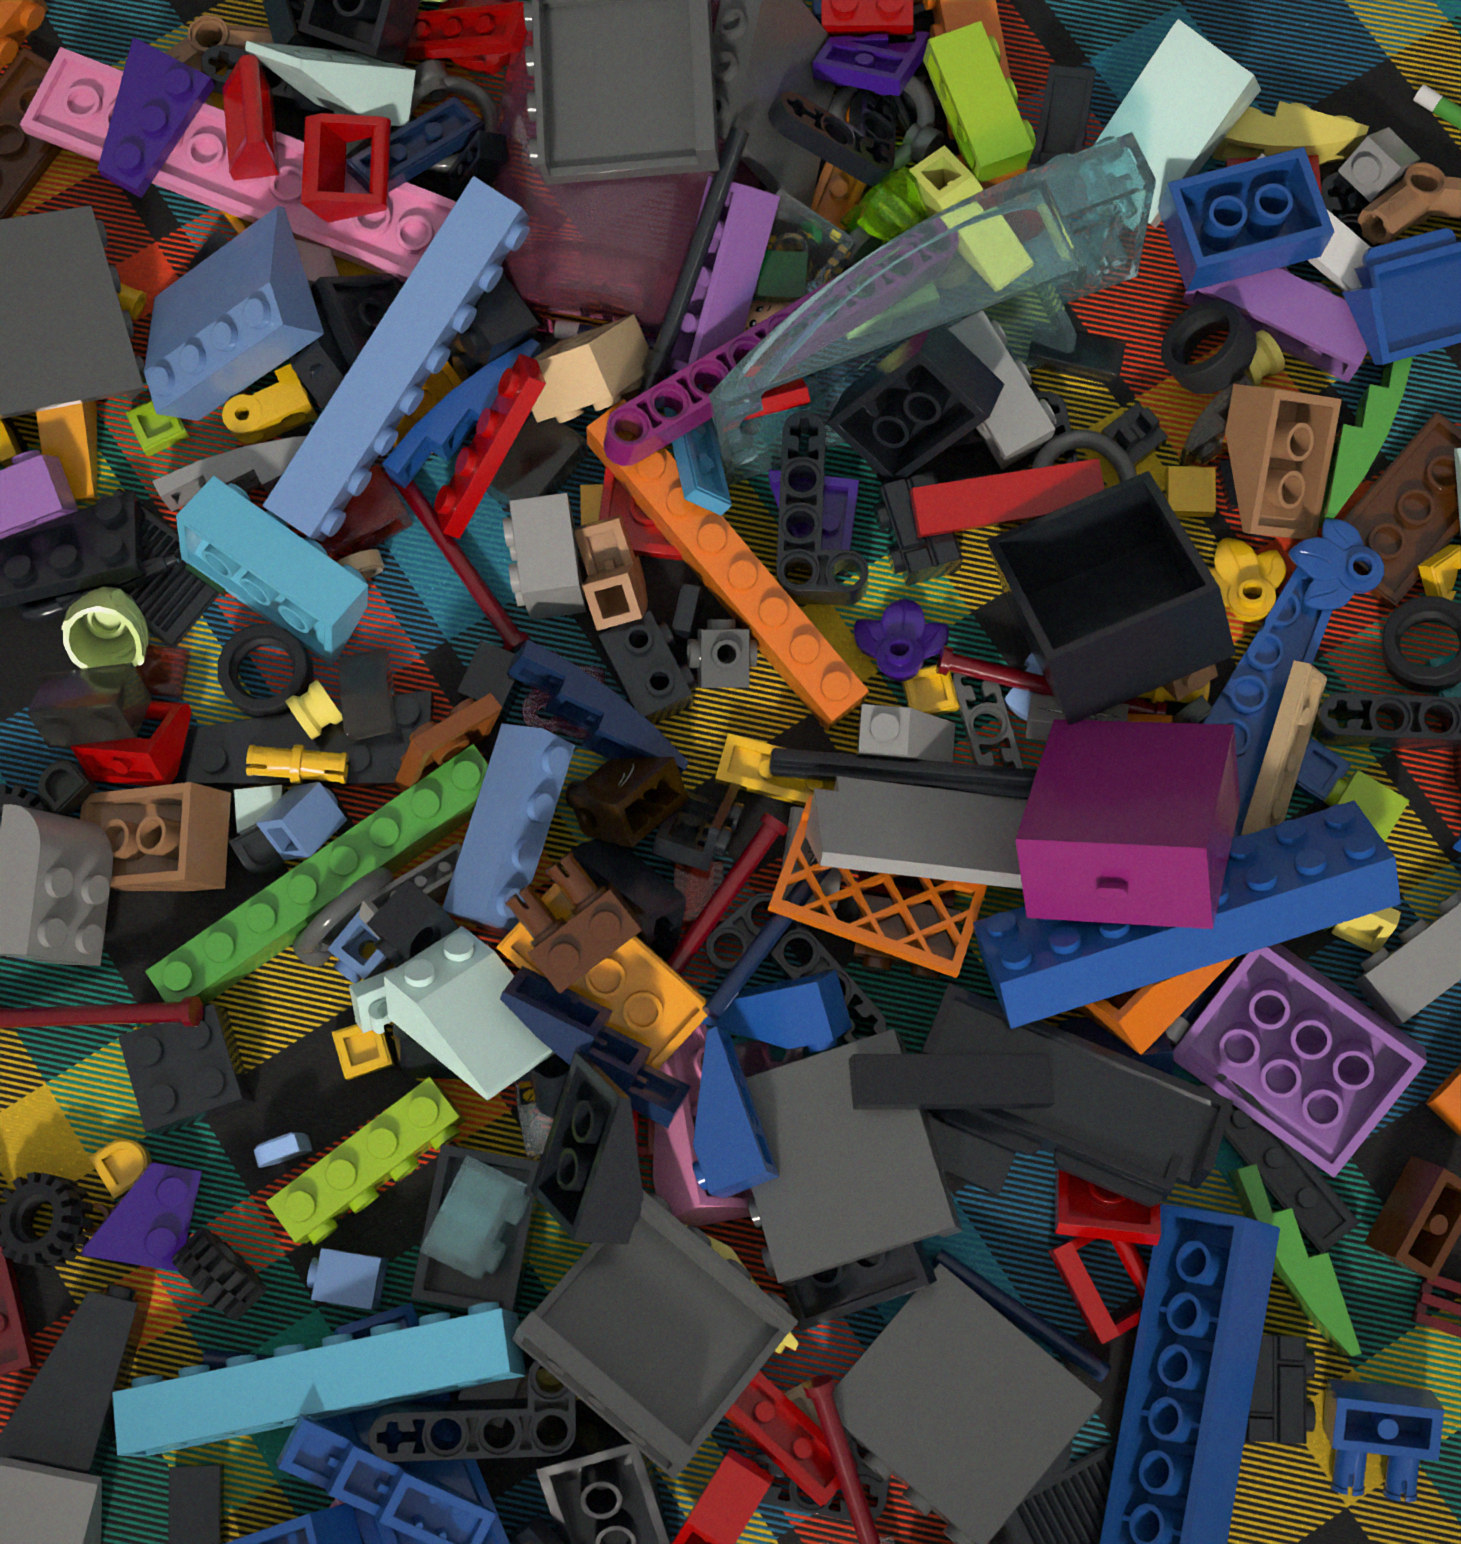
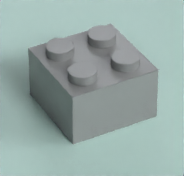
M567 493L509 501L511 517L503 518V528L506 545L510 549L511 560L517 561V563L509 564L512 592L515 593L517 606H526L530 620L586 612L578 545L574 534L575 523Z

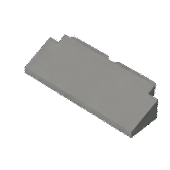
M836 776L833 791L814 789L805 837L820 866L1023 889L1015 838L1028 799Z

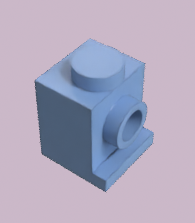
M360 910L327 949L339 959L333 967L354 984L362 978L365 980L383 973L391 963L378 949L369 959L363 957L364 947L369 943H376L380 938H377L359 918Z

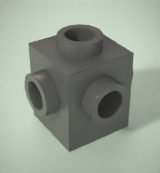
M707 619V629H695V639H688L687 665L689 668H695L697 687H749V667H756L757 642L756 639H749V629H736V619ZM724 645L726 656L720 661L717 657V651Z

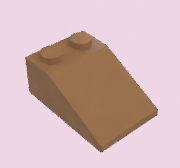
M1233 384L1225 433L1243 533L1303 540L1317 537L1342 399L1274 388Z
M187 782L92 793L81 804L80 819L97 824L106 833L110 841L113 853L110 891H200L225 888L230 792Z

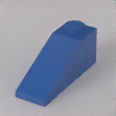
M836 970L742 989L719 1020H714L707 1016L701 1022L786 1049L807 1046L810 1053L827 1050L838 1045L837 1038L852 1028Z
M715 1026L708 1029L706 1034L693 1147L698 1160L693 1161V1170L703 1190L708 1189L709 1194L724 1199L777 1178L779 1173L731 1035Z

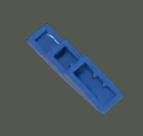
M533 339L528 340L491 361L450 391L411 428L382 463L389 479L406 489L432 452L448 462L475 425L477 426L482 411L485 408H490L498 394L499 381L507 368L513 367L520 353L531 358L541 353L540 343Z
M300 1414L276 1461L279 1469L326 1489L329 1496L376 1516L379 1523L427 1544H482L496 1516L495 1511L401 1461L391 1462L382 1460L374 1454L370 1446Z

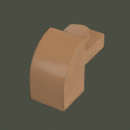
M622 514L577 526L574 529V534L588 574L582 587L596 630L642 619L648 606L646 583L639 555H634Z

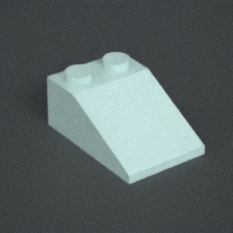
M246 41L245 51L256 56L262 64L316 105L333 110L334 114L386 117L391 120L392 126H404L409 123L416 70L361 52Z
M463 926L384 976L388 1018L486 1100L495 1096L555 1053L540 1041L500 1000L503 990L513 979L514 975L494 950Z

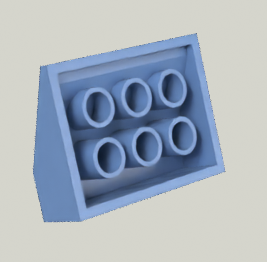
M276 206L154 297L144 375L156 414L199 421L324 334L285 207Z

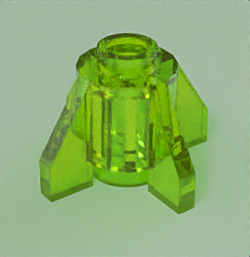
M902 166L894 174L890 171L879 185L873 186L865 194L859 205H855L842 216L840 223L850 232L861 226L869 235L882 239L883 244H892L922 226L927 219L917 178L905 166Z

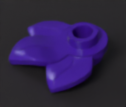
M903 598L892 602L885 609L882 620L858 619L854 625V637L858 649L863 654L876 658L878 668L887 678L893 681H907L917 675L924 663V659L940 654L942 646H946L948 643L949 628L944 623L932 622L925 624L924 613L920 605L913 600Z

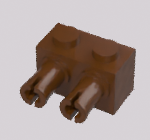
M572 851L560 860V863L569 874H566L557 862L545 871L574 906L571 909L572 913L567 917L557 919L533 889L531 883L527 884L519 892V895L528 906L524 904L516 893L504 903L532 936L533 939L530 941L528 954L559 994L642 931L641 920L613 884L609 883L605 887L600 886L598 888L575 859Z

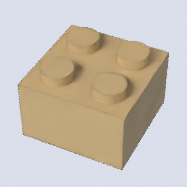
M634 314L562 339L533 357V359L538 361L546 382L532 408L537 423L556 417L558 423L569 421L584 413L583 407L592 404L595 411L605 409L621 401L620 395L641 386V377L644 376L646 371L642 365L649 347Z

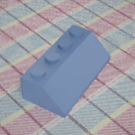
M501 724L442 907L446 913L502 937H505L519 922L518 918L504 903L515 893L524 904L526 903L519 895V892L527 884H532L575 748L574 744L544 728Z

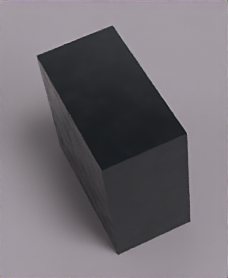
M1149 471L986 540L1007 603L1069 725L1236 655L1220 587Z

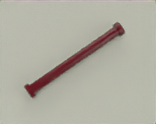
M385 472L384 479L388 485L396 486L504 641L502 648L516 654L527 640L531 641V638L525 631L520 632L455 538L442 533L437 512H435L416 482L412 479L406 489L390 480L387 472Z
M943 645L936 666L937 674L946 676L949 671L1040 695L1054 696L1044 675L953 653V647ZM1133 698L1122 703L1129 704L1128 713L1166 715V701L1151 703Z
M764 812L759 819L763 824L667 959L666 963L680 976L780 834L784 837L789 830L786 825L769 813Z
M186 996L181 1002L0 1008V1028L182 1022L186 1027L198 1026L203 1018V1004L198 996Z
M825 1374L813 1377L803 1384V1389L806 1397L813 1400L859 1544H881L832 1391L836 1388L833 1376Z

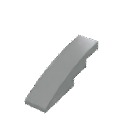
M307 436L285 438L237 448L196 461L152 482L159 496L172 512L186 505L213 475L226 485L233 483L239 486L246 493L263 486L267 494L270 495Z

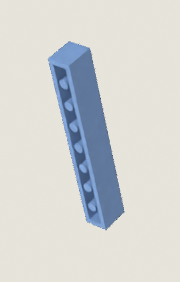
M475 176L472 177L264 502L263 507L310 538L323 542L327 536L332 537L336 534L346 518V513L343 512L353 495L359 496L369 484L372 477V472L369 471L379 454L384 456L394 445L398 437V431L395 430L405 414L411 415L421 403L424 396L423 385L431 373L437 374L446 364L451 352L448 347L457 332L464 333L473 322L477 309L474 308L475 304L484 291L490 292L500 280L503 273V267L500 265L509 251L518 250L525 241L530 229L527 223L531 218L521 206Z

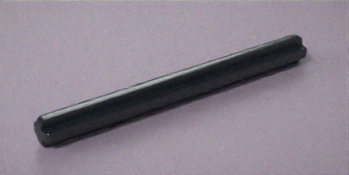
M784 748L772 749L769 763L770 774L775 777L836 781V776L1026 798H1029L1037 770Z

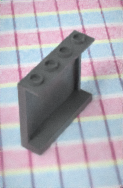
M711 0L524 1L523 9L526 30L533 31V46L525 47L526 67L528 76H534L535 91L527 92V107L530 121H536L537 137H529V155L532 168L539 167L546 185L720 170Z
M721 0L713 35L718 139L721 138L726 143L731 126L749 132L741 160L766 186L765 192L780 196L779 203L782 196L788 199L785 201L787 205L783 204L784 209L790 207L788 202H793L802 208L800 216L803 210L810 214L821 158L777 132L769 121L768 112L782 93L786 91L795 92L829 111L836 85L829 81L813 78V61L830 35L802 0ZM781 209L778 218L790 217L789 212Z
M92 206L0 220V419L127 395L128 400L135 399L144 388L143 383H146L144 375L145 365L140 355H134L130 338L134 336L133 323L129 312L121 310L117 293L121 291L120 278L116 267L108 265L104 248L108 246L106 229L101 220H95Z
M895 1029L746 1078L779 1173V1177L751 1188L754 1197L748 1199V1208L756 1228H763L767 1247L762 1248V1258L767 1273L771 1278L776 1277L780 1284L790 1287L796 1285L795 1280L938 1234L946 1237L963 1231L925 1109L853 1110L848 1059L853 1054H908L903 1037Z
M643 1190L644 1198L641 1204V1214L639 1220L634 1225L629 1243H592L534 1312L531 1311L518 1326L512 1340L674 1479L693 1458L701 1444L799 1321L791 1315L790 1307L782 1298L771 1292L764 1293L751 1282V1275L744 1266L733 1259L725 1260L713 1250L710 1239L701 1230L692 1225L686 1227L671 1214V1207L662 1197L653 1192L647 1194Z
M939 1263L934 1269L937 1281L929 1286L918 1289L838 1383L832 1393L848 1443L852 1439L867 1452L862 1460L871 1470L885 1481L892 1474L907 1488L902 1496L924 1516H927L932 1510L948 1524L943 1532L955 1544H989L1083 1425L1087 1424L1098 1411L1103 1399Z

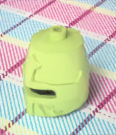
M103 586L82 596L68 608L61 628L63 630V644L71 661L88 673L110 677L122 675L134 669L137 665L144 663L149 643L147 623L130 595L119 588Z

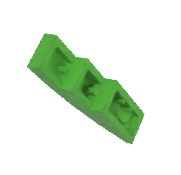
M1413 356L1384 364L1380 386L1370 384L1358 401L1354 426L1343 424L1335 435L1318 528H1322L1325 519L1335 518L1370 469L1388 436L1401 403Z
M1257 1164L1227 1171L1244 1216L1280 1227L1273 1271L1302 1313L1339 1355L1355 1356L1362 1354L1329 1253L1317 1252L1307 1254L1292 1208L1272 1212Z

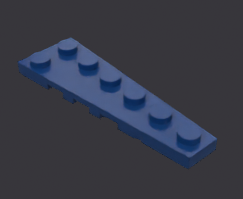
M1298 567L1291 574L1276 599L1273 608L1264 619L1212 706L1211 714L1202 723L1228 724L1235 727L1240 807L1233 838L1241 835L1293 661L1313 664L1333 611L1312 609L1303 605L1305 592L1313 578L1307 576Z

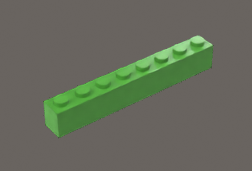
M472 744L146 970V974L164 1001L181 1002L186 996H198L203 1006L292 945L294 938L331 901L358 879L372 870L382 867L389 869L394 874L470 821L488 768L487 762L475 745Z

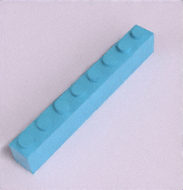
M487 1302L468 1307L469 1315L450 1319V1313L422 1316L419 1318L420 1326L402 1329L400 1323L375 1326L370 1328V1337L353 1340L352 1334L325 1337L322 1339V1347L305 1350V1345L303 1344L278 1347L273 1350V1358L257 1361V1355L232 1357L226 1359V1368L210 1371L209 1365L185 1367L178 1370L179 1378L163 1381L161 1375L135 1378L131 1380L132 1388L112 1392L117 1455L145 1457L292 1426L296 1424L300 1414L316 1421L382 1407L392 1403H401L526 1376L523 1350L512 1340L519 1326L518 1315L515 1312L499 1308L498 1302Z

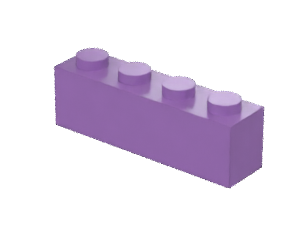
M711 176L707 180L696 225L713 180ZM732 182L671 355L675 357L672 369L682 370L744 332L780 196Z
M1285 266L1201 289L1186 291L1182 299L1183 303L1190 306L1207 300H1224L1234 305L1248 321L1255 333L1259 330L1266 331L1274 338L1282 351L1349 383L1368 351L1346 300L1332 294L1330 289L1321 283L1307 282L1289 273Z
M32 450L11 459L13 465L0 470V539L78 511L59 457L40 454L39 450Z

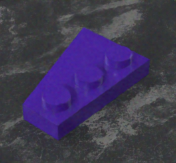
M133 37L98 165V170L102 177L142 198L214 89L215 85L211 77Z

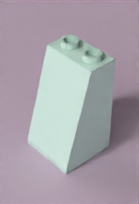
M1178 19L1079 166L1078 170L1088 177L1082 185L1103 201L1111 194L1124 205L1118 212L1137 227L1141 228L1146 221L1156 229L1162 221L1158 207L1167 183L1197 175L1261 91L1255 76Z

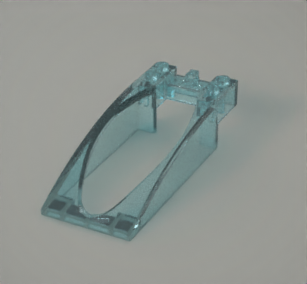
M1133 132L1117 138L1114 136L1105 137L1096 142L1091 148L1072 155L1064 153L1055 156L1043 166L1005 180L946 208L861 259L792 312L763 338L709 395L718 449L727 486L781 466L784 423L789 416L796 412H813L821 418L826 431V449L845 442L826 424L842 392L907 340L920 332L941 324L950 328L983 310L990 322L996 320L1000 324L1008 341V345L1005 346L1014 361L1020 359L1024 363L1028 372L1046 366L1044 361L1028 358L1031 341L1065 353L1074 352L1077 333L1063 304L1137 277L1156 179ZM824 369L805 382L810 397L808 404L752 418L740 426L746 416L763 410L761 396L765 391ZM800 435V457L808 456V440L810 435Z

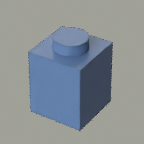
M320 782L293 786L256 824L282 859L289 860L311 857L346 822L347 818L338 808V802L334 794L322 786Z
M321 1248L319 1258H312L308 1270L307 1287L313 1288L311 1300L370 1310L379 1309L389 1258Z

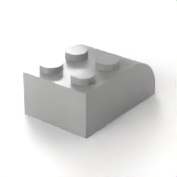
M3 804L0 826L1 956L53 964L101 965L113 869L112 847L101 827L93 822L19 805Z

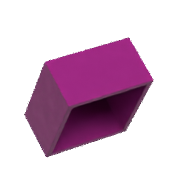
M1054 719L1015 838L1027 918L1213 929L1240 807L1234 725L1080 720L1069 725L1067 720Z

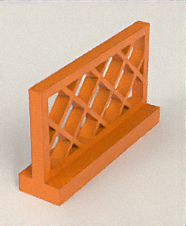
M809 795L771 898L768 911L957 978L974 929L973 922L977 920L988 885L918 877L925 892L903 900L892 880L900 875L878 872V875L856 883L849 869L838 868L847 888L825 897L814 875L832 867L820 866L819 863L809 866L801 851L813 796ZM797 862L801 870L792 874L794 865ZM806 879L816 898V901L804 906L782 900L787 886ZM932 882L938 884L939 886L934 887ZM883 883L894 905L872 913L861 892ZM955 890L972 896L967 911L950 917L939 895ZM853 896L864 918L852 923L838 920L830 905ZM930 899L941 922L919 930L908 908ZM822 909L824 914L818 913L816 911ZM900 913L911 935L897 941L885 937L877 922ZM964 922L961 933H959L955 925ZM869 926L871 931H868L863 928ZM947 930L956 947L952 960L932 954L925 938ZM916 943L918 948H915L910 945Z

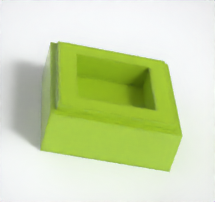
M152 400L125 412L147 457L190 438L181 418L156 414Z

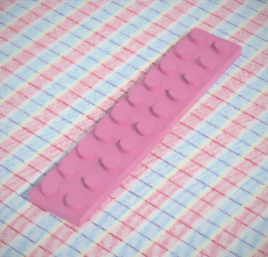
M60 47L20 126L26 134L99 162L123 71ZM205 103L152 181L155 185L251 223L258 221L276 206L285 207L294 239L330 248L332 255L380 274H391L403 283L406 282L456 204L454 200L405 182L388 193L387 210L327 223L301 204L303 141L276 131L280 175L234 181L229 173L224 111ZM346 166L345 193L369 194L347 172Z

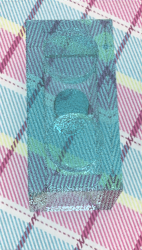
M467 1155L420 1252L475 1279H482L485 1271L493 1274L507 1247L500 1240L508 1224L511 1223L516 1226L529 1203L530 1197L523 1194L528 1184Z

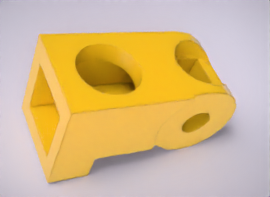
M291 363L274 371L279 380L278 383L260 390L251 396L241 394L232 397L226 402L222 411L223 422L238 442L244 445L259 444L319 418L303 382L292 369Z

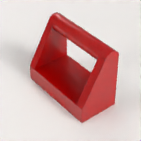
M244 55L239 58L222 87L229 173L234 181L280 175L272 89L258 58L254 55Z
M327 113L305 117L301 204L327 223L387 210L391 120L381 116ZM372 137L369 194L345 193L347 143Z
M108 697L91 717L70 748L86 774L93 781L142 786L169 785L178 774L192 713L191 707L187 703ZM120 717L162 721L150 739L116 736Z
M1075 1236L1048 1250V1253L1094 1342L1104 1344L1138 1325L1142 1307L1115 1321L1112 1320L1076 1251L1094 1241L1095 1238ZM1111 1240L1143 1301L1149 1271L1135 1243Z

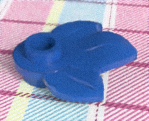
M1325 519L1322 525V538L1305 539L1290 549L1288 553L1293 563L1307 576L1313 578L1303 598V605L1312 609L1334 610L1342 608L1352 598L1354 593L1364 594L1375 589L1384 576V563L1379 554L1373 549L1364 546L1359 531L1354 526L1339 519ZM1363 562L1368 567V574H1357L1353 569V563Z

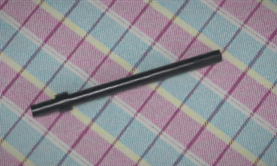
M733 126L730 128L719 160L720 170L715 171L653 349L648 348L642 367L646 371L637 396L662 382L664 376L670 375L675 361V357L671 355L745 148L749 132Z

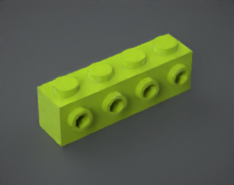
M428 1077L267 1200L266 1203L295 1243H308L311 1240L313 1245H316L339 1227L335 1221L352 1209L354 1213H358L379 1197V1193L376 1190L388 1180L393 1178L395 1182H398L414 1171L420 1165L417 1158L433 1147L438 1151L441 1144L448 1145L460 1134L457 1127L467 1120L439 1082Z

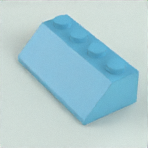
M213 475L176 515L181 559L225 588V591L273 625L287 629L305 648L332 666L339 658L368 606V584H366V580L353 567L349 565L342 567L328 557L327 552L318 542L308 537L305 539L301 538L289 529L286 521L269 510L265 512L251 502L247 493L233 483L226 485Z

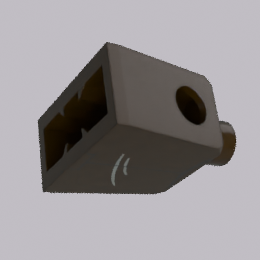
M674 757L612 759L604 763L585 780L571 782L566 790V802L574 810L580 829L585 836L630 848L634 847L689 799Z

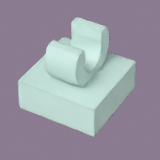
M395 968L349 985L355 1020L363 1033L371 1030L377 1034L384 1033V1025L392 1022L388 1018L384 976Z

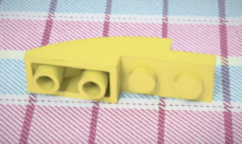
M1279 101L1273 116L1263 114L1260 110L1248 106L1216 148L1212 159L1225 162L1226 158L1259 157L1262 153L1267 157L1304 147L1307 155H1318L1319 165L1335 163L1348 159L1365 139L1369 126L1356 123L1347 116H1331L1311 110V108L1301 103L1289 104Z

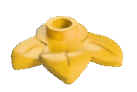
M1233 538L1222 539L1215 551V568L1209 569L1220 587L1224 607L1230 608L1235 616L1243 621H1259L1269 614L1276 602L1275 590L1283 583L1286 575L1284 560L1277 550H1268L1257 556L1253 549L1244 541ZM1252 593L1259 595L1260 597L1257 599H1248L1244 595Z

